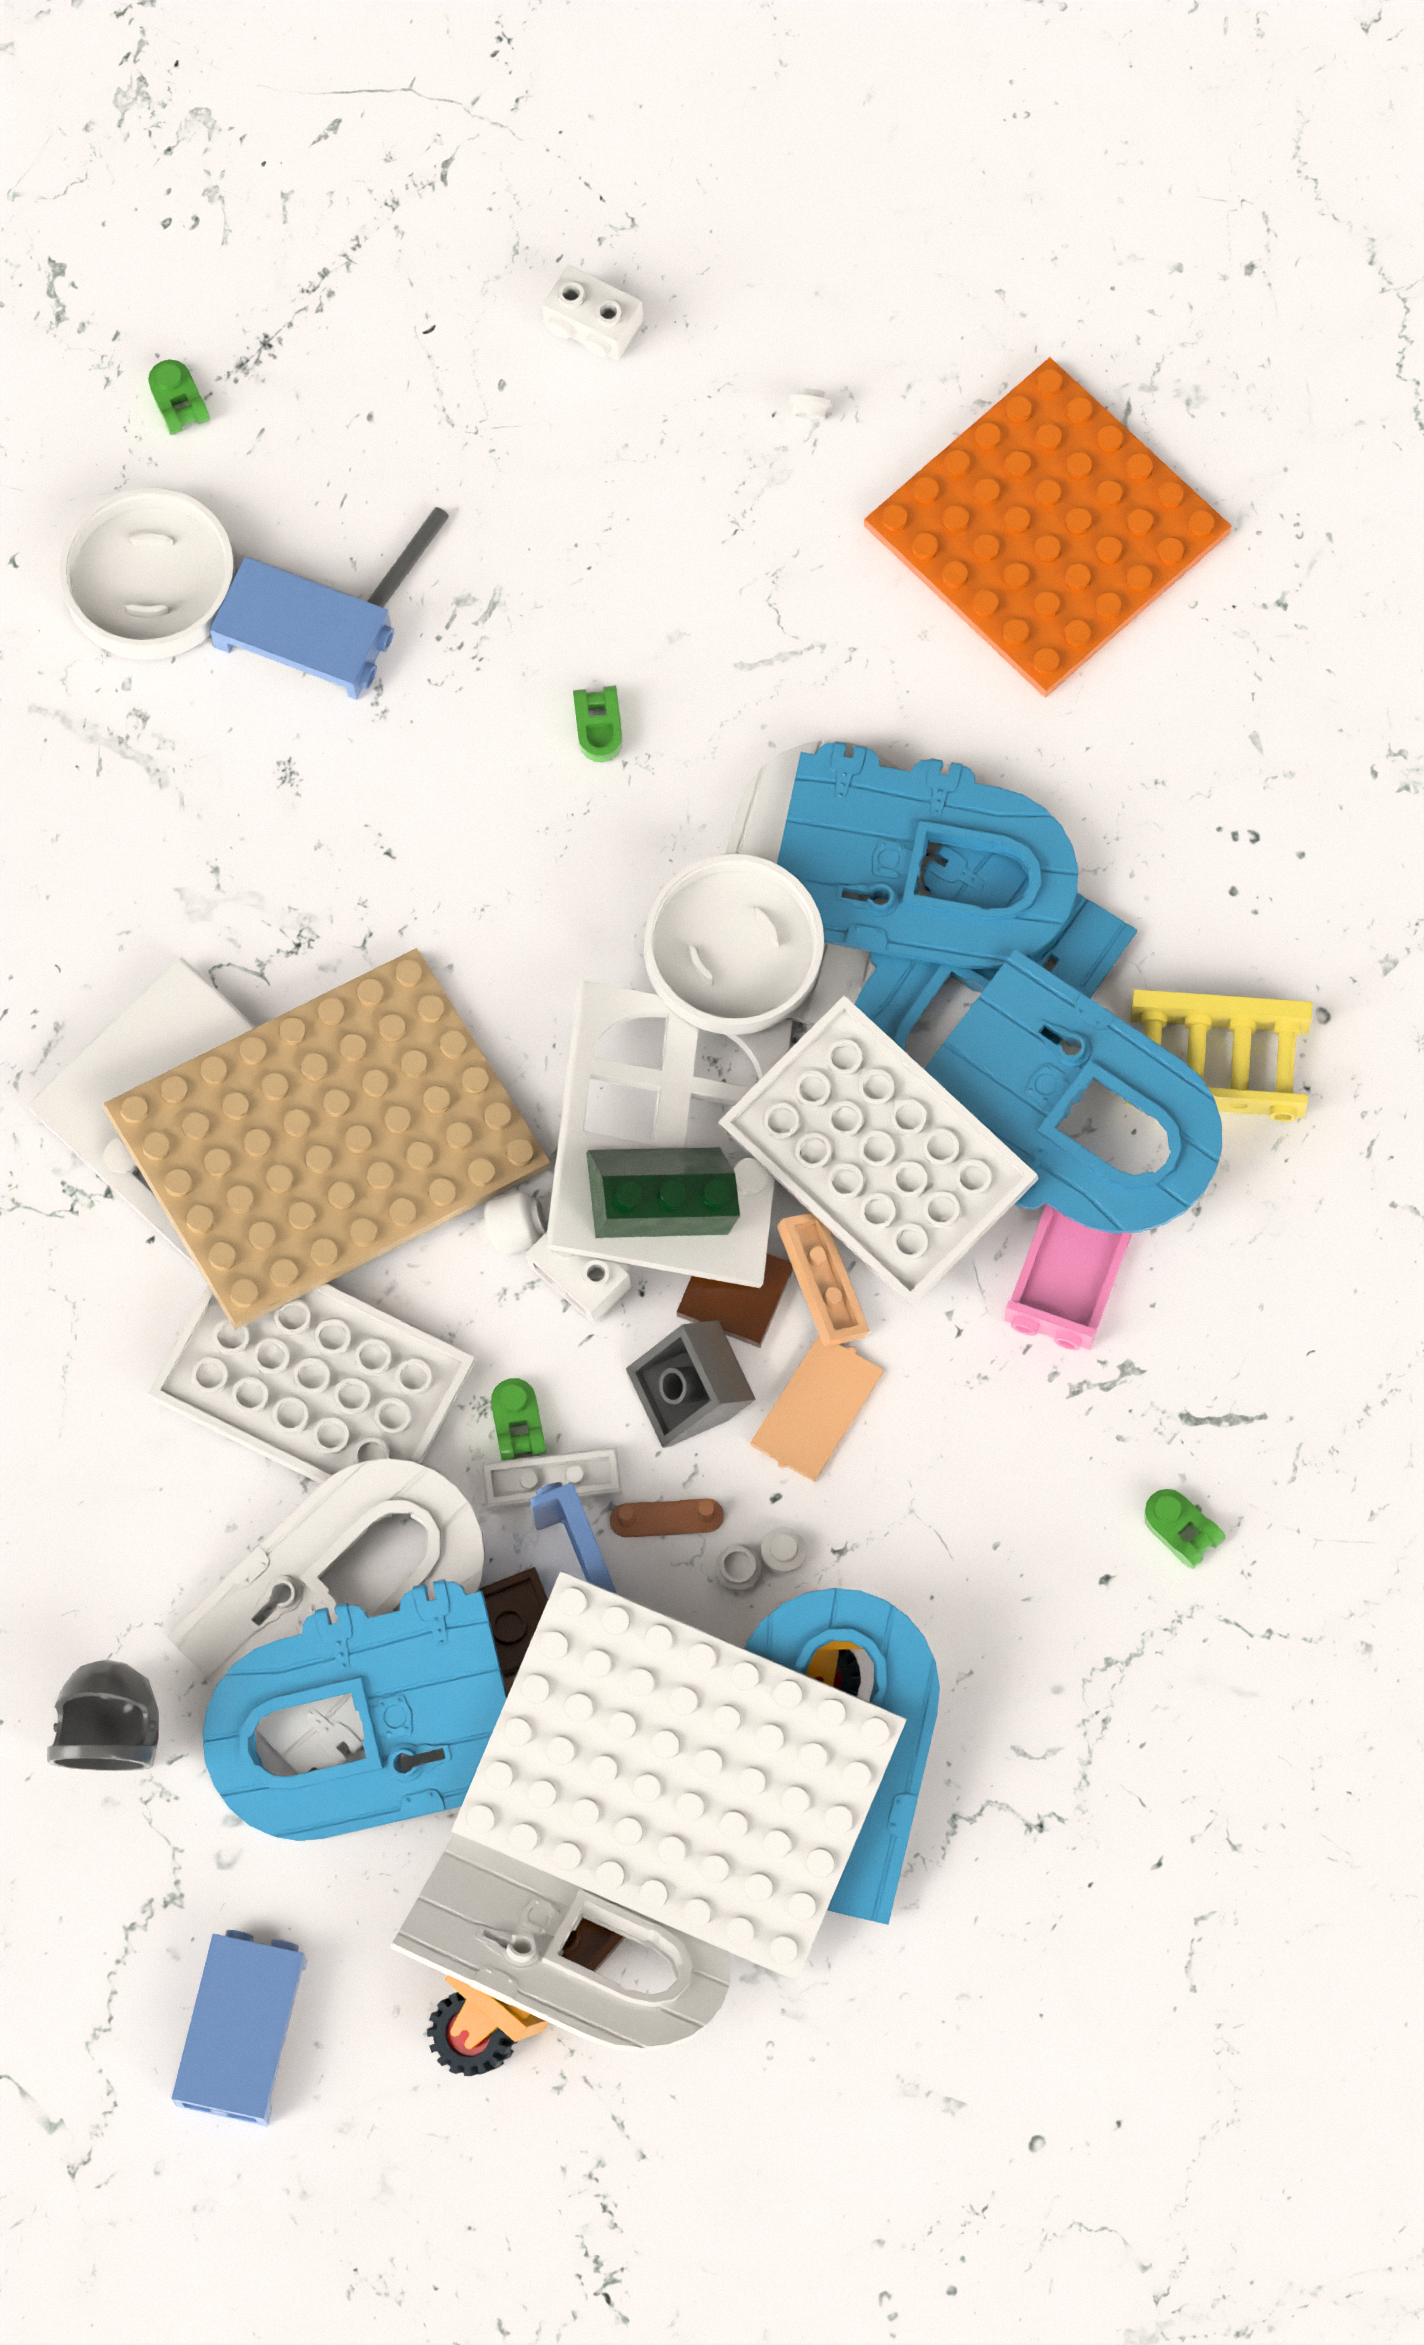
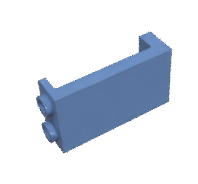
M245 556L212 623L210 634L213 646L216 649L230 653L233 645L343 686L347 689L348 697L357 700L362 689L368 690L372 685L377 671V665L374 663L380 651L386 652L390 647L394 636V628L391 627L388 609Z
M555 1482L537 1490V1496L530 1499L533 1522L536 1529L542 1530L557 1523H563L586 1581L617 1594L573 1482L564 1486L561 1482Z
M226 1930L225 1936L213 1933L171 2099L176 2107L268 2127L272 2112L270 2100L302 1970H306L308 1961L304 1953L298 1952L299 1946L288 1941L273 1939L271 1945L253 1942L254 1936L237 1930Z

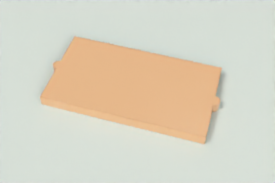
M818 1335L753 1437L750 1445L778 1461L780 1468L787 1466L815 1483L883 1375L884 1369L856 1354L854 1347L847 1349L840 1344L824 1347Z

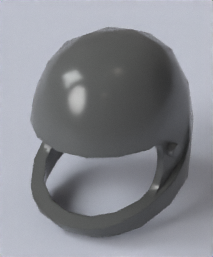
M108 1659L80 1666L66 1681L54 1707L58 1714V1723L53 1725L56 1736L52 1746L47 1747V1762L50 1765L61 1768L92 1771H138L152 1768L159 1740V1710L149 1679L126 1663Z

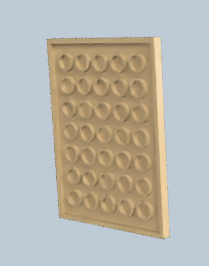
M417 948L104 1103L106 1115L235 1330L550 1168V1161Z

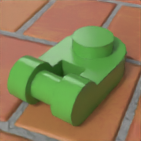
M168 359L154 365L148 377L150 391L170 436L181 432L182 426L196 421L199 425L209 421L210 416L205 403L185 364L178 360ZM185 401L189 404L178 410H174L172 407Z
M616 685L605 686L603 691L586 693V689L573 690L581 752L587 759L594 762L612 760L619 754L622 748V730ZM606 709V715L589 716L588 710Z
M509 1378L501 1381L494 1388L491 1395V1406L501 1461L515 1459L514 1454L532 1451L533 1456L545 1454L546 1447L533 1387L519 1378ZM528 1426V1434L511 1437V1427Z
M1158 1490L1146 1502L1144 1519L1149 1530L1183 1564L1192 1570L1203 1561L1202 1554L1211 1546L1216 1548L1226 1539L1225 1534L1217 1524L1206 1518L1184 1495L1176 1490ZM1188 1526L1198 1533L1189 1542L1180 1536Z

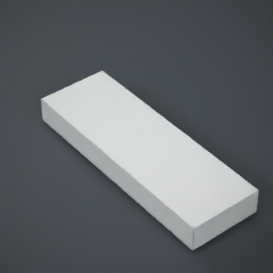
M617 1447L481 1463L487 1511L531 1506L530 1499L537 1496V1490L555 1482H561L563 1486L573 1482L580 1500L623 1495Z

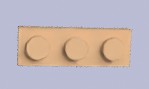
M812 1213L783 1218L777 1225V1229L823 1346L828 1347L863 1339L870 1330L830 1230Z

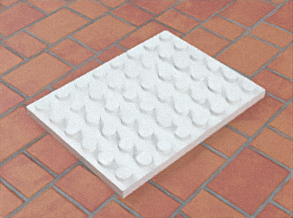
M560 1571L451 1831L797 1981L908 1718L565 1571Z

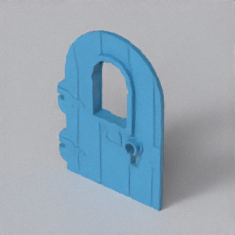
M838 741L822 745L816 754L800 753L777 865L795 876L810 893L820 913L824 943L960 968L989 970L1002 967L1015 949L1028 958L1036 955L1056 938L1068 921L1077 897V861L1073 845L1062 825L1043 806L1023 794L1000 787L975 783L974 773L970 768L963 766L961 763L951 762L948 775L940 774L944 766L943 761L933 758L916 763L912 771L880 766L877 754L866 746L855 745L852 749L853 758L845 757L847 743ZM928 842L1000 854L1018 861L1029 877V885L1023 894L1025 897L1010 907L984 910L977 905L918 895L920 886L918 877H920L922 858L926 857ZM843 892L869 896V899H867V902L843 898L842 895ZM884 898L888 902L884 905H878L872 900Z
M942 844L935 853L939 859L947 863L945 867L934 860H930L924 869L923 882L925 889L929 892L927 897L977 905L984 910L1014 905L1025 897L1023 894L1029 885V877L1018 861L1000 854ZM1077 892L1070 917L1059 934L1040 952L1029 958L1042 967L1045 966L1050 957L1056 960L1057 964L1051 973L1091 999L1136 935L1137 929ZM870 952L871 963L876 969L863 986L854 1005L906 1052L905 1043L910 1030L949 976L960 981L972 991L982 993L1000 968L989 970L960 968ZM1044 1028L1040 1033L1056 1045L1060 1044L1063 1040L1047 1028Z
M1016 949L924 1068L928 1074L1038 1175L1039 1179L1014 1204L1019 1208L1023 1207L1028 1210L1039 1209L1046 1203L1063 1216L1088 1229L1112 1234L1141 1233L1164 1226L1186 1213L1204 1195L1217 1172L1223 1148L1222 1121L1214 1096L1201 1076L1180 1058ZM1044 1028H1047L1065 1040L1068 1046H1075L1081 1050L1076 1055H1068L1063 1051L1062 1045L1059 1043L1056 1045L1040 1033ZM1093 1080L1147 1116L1155 1118L1167 1132L1168 1146L1171 1153L1166 1163L1155 1173L1151 1171L1132 1175L1117 1170L1057 1129L1064 1118H1067L1070 1114L1072 1106L1081 1100L1083 1093Z
M442 1579L433 1581L436 1599L429 1600L428 1587L425 1584L413 1586L412 1590L405 1593L402 1597L400 1611L369 1618L365 1609L358 1605H349L347 1602L335 1605L334 1611L337 1615L338 1623L334 1624L331 1622L327 1607L317 1609L314 1614L308 1616L304 1621L302 1634L279 1639L255 1648L234 1663L216 1685L206 1709L202 1734L205 1764L215 1789L229 1809L249 1826L273 1837L306 1841L325 1839L461 1807L508 1697L483 1591L467 1594L462 1585L454 1581ZM348 1693L352 1694L355 1711L359 1712L360 1720L363 1724L365 1739L362 1741L366 1759L294 1776H276L262 1766L261 1763L263 1762L256 1751L255 1729L262 1718L277 1710ZM443 1748L446 1758L414 1766L411 1771L405 1770L400 1763L403 1753L412 1756Z
M829 1588L811 1591L784 1602L765 1617L748 1639L744 1649L806 1675L808 1665L817 1649L833 1640L834 1642L850 1641L861 1648L863 1647L874 1663V1683L869 1702L908 1718L827 1909L831 1912L889 1925L938 1714L940 1685L936 1661L925 1636L906 1614L885 1599L861 1590Z

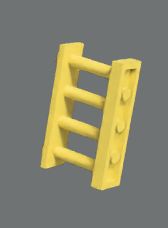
M1134 989L1130 1021L1140 1022L1144 1026V1035L1160 1046L1162 1027H1165L1167 1024L1185 1025V1028L1189 1030L1187 1065L1200 1075L1203 1081L1207 1030H1210L1211 1027L1229 1028L1233 1032L1230 1089L1208 1087L1214 1096L1219 1112L1269 1115L1272 1120L1281 1122L1293 1121L1296 1117L1304 1118L1308 1094L1293 1093L1296 1037L1300 1036L1301 1033H1309L1313 1002ZM1256 1030L1274 1031V1034L1278 1036L1275 1092L1248 1090L1251 1034L1255 1033Z

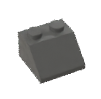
M719 1320L682 1324L626 1368L662 1448L670 1447L727 1422L756 1400Z

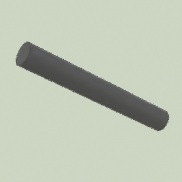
M435 507L367 602L384 608L449 518V515L443 509Z

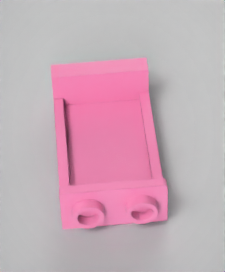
M1046 1204L1012 1298L1008 1301L1004 1321L1011 1323V1327L1014 1330L1025 1335L1035 1336L1038 1332L1053 1337L1054 1342L1063 1348L1076 1351L1082 1347L1090 1350L1132 1233L1112 1234L1088 1229L1063 1216Z

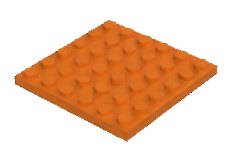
M1051 357L1045 360L864 519L865 528L1045 698L1231 533L1232 527Z

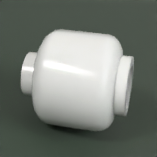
M516 1192L490 1199L485 1206L484 1217L478 1219L479 1232L485 1245L492 1243L494 1249L501 1255H510L529 1250L548 1229L541 1201L539 1199L533 1200L525 1192Z

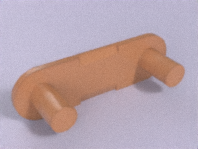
M708 1498L624 1503L615 1507L611 1512L610 1526L614 1533L627 1538L710 1533L721 1526L724 1513L717 1501Z

